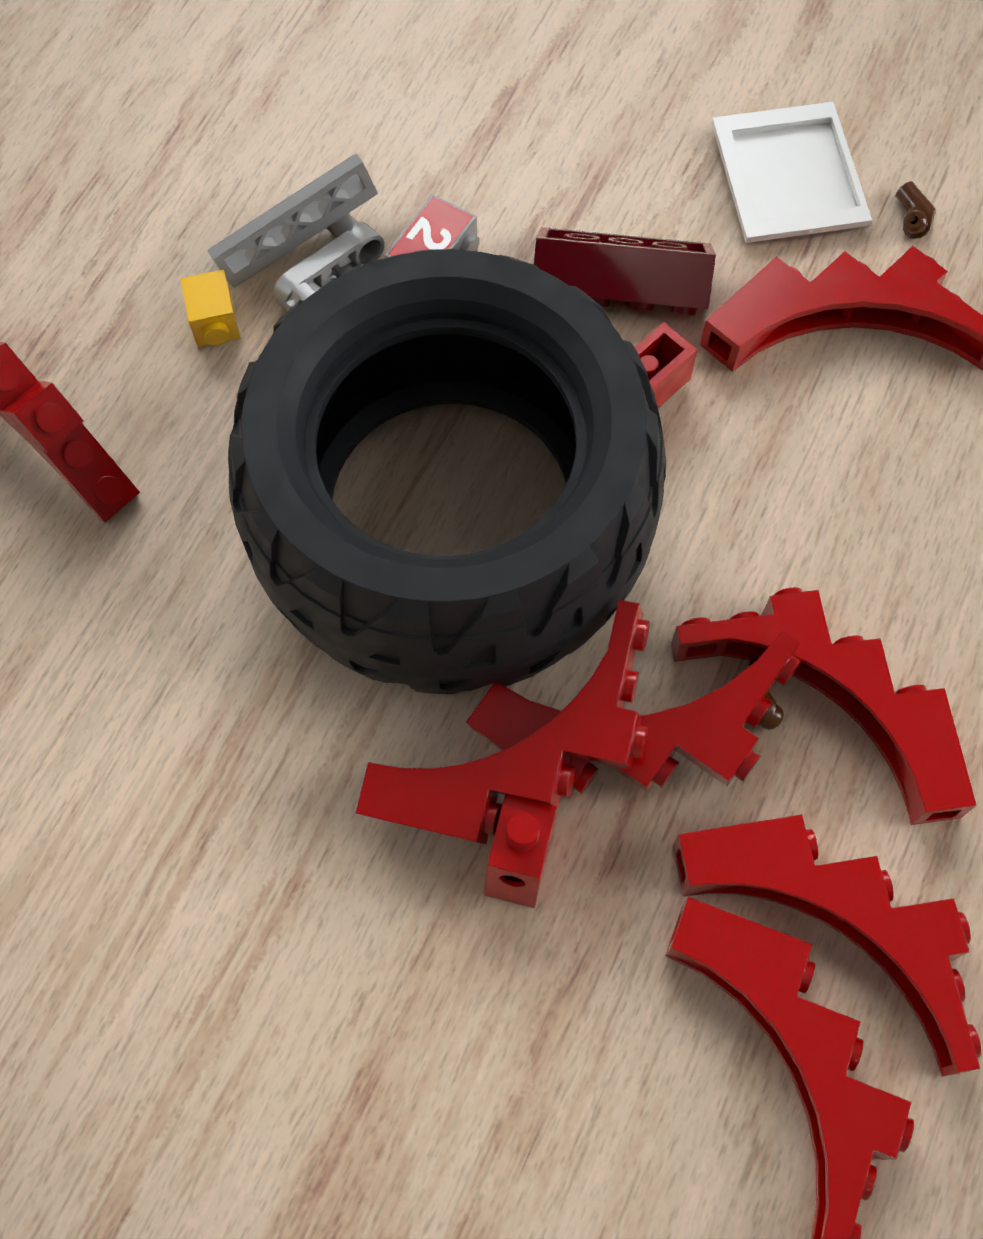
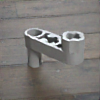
M348 213L325 228L337 238L279 277L273 289L274 298L287 311L290 310L299 300L304 301L324 285L336 279L341 273L370 261H377L385 248L384 239L368 224L358 222Z

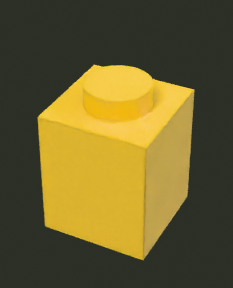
M224 269L180 278L188 322L197 347L221 345L230 340L240 339L233 299Z

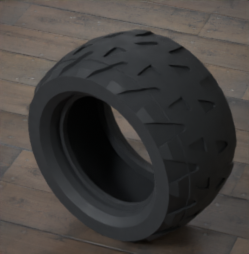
M427 249L400 254L374 262L370 261L341 273L336 279L324 285L304 301L299 300L274 325L273 334L258 360L248 364L237 394L234 425L230 434L228 449L229 497L235 524L255 575L271 602L302 635L343 666L372 680L384 683L406 684L416 692L432 694H456L463 691H472L493 683L509 686L535 676L584 645L611 618L617 609L618 600H625L646 564L661 513L666 477V454L662 424L648 374L637 350L631 342L622 340L620 334L613 327L605 309L576 286L567 285L558 278L540 270L534 264L504 255L456 249ZM463 404L496 411L528 428L547 446L556 459L563 473L566 486L555 504L535 525L510 541L472 554L431 556L403 551L386 545L369 536L347 519L332 501L339 473L356 446L368 434L386 421L400 414L426 406Z

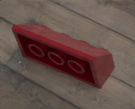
M541 227L536 237L534 265L567 285L576 286L600 306H610V300L628 302L627 307L634 310L651 311L654 309V304L671 306V312L676 314L696 315L698 309H709L716 254L711 243Z

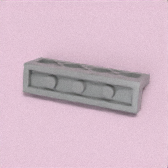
M356 153L207 251L220 270L224 269L226 278L234 288L376 196L378 192L362 160Z

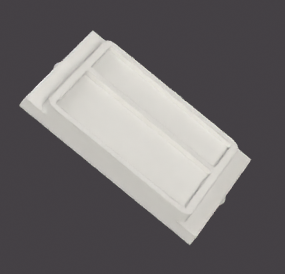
M834 102L721 116L712 119V127L746 243L871 225L870 211Z

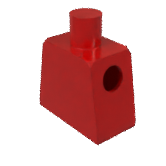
M505 794L488 859L484 896L535 908L557 817V806ZM502 875L514 876L523 880L524 882L511 881L504 878Z

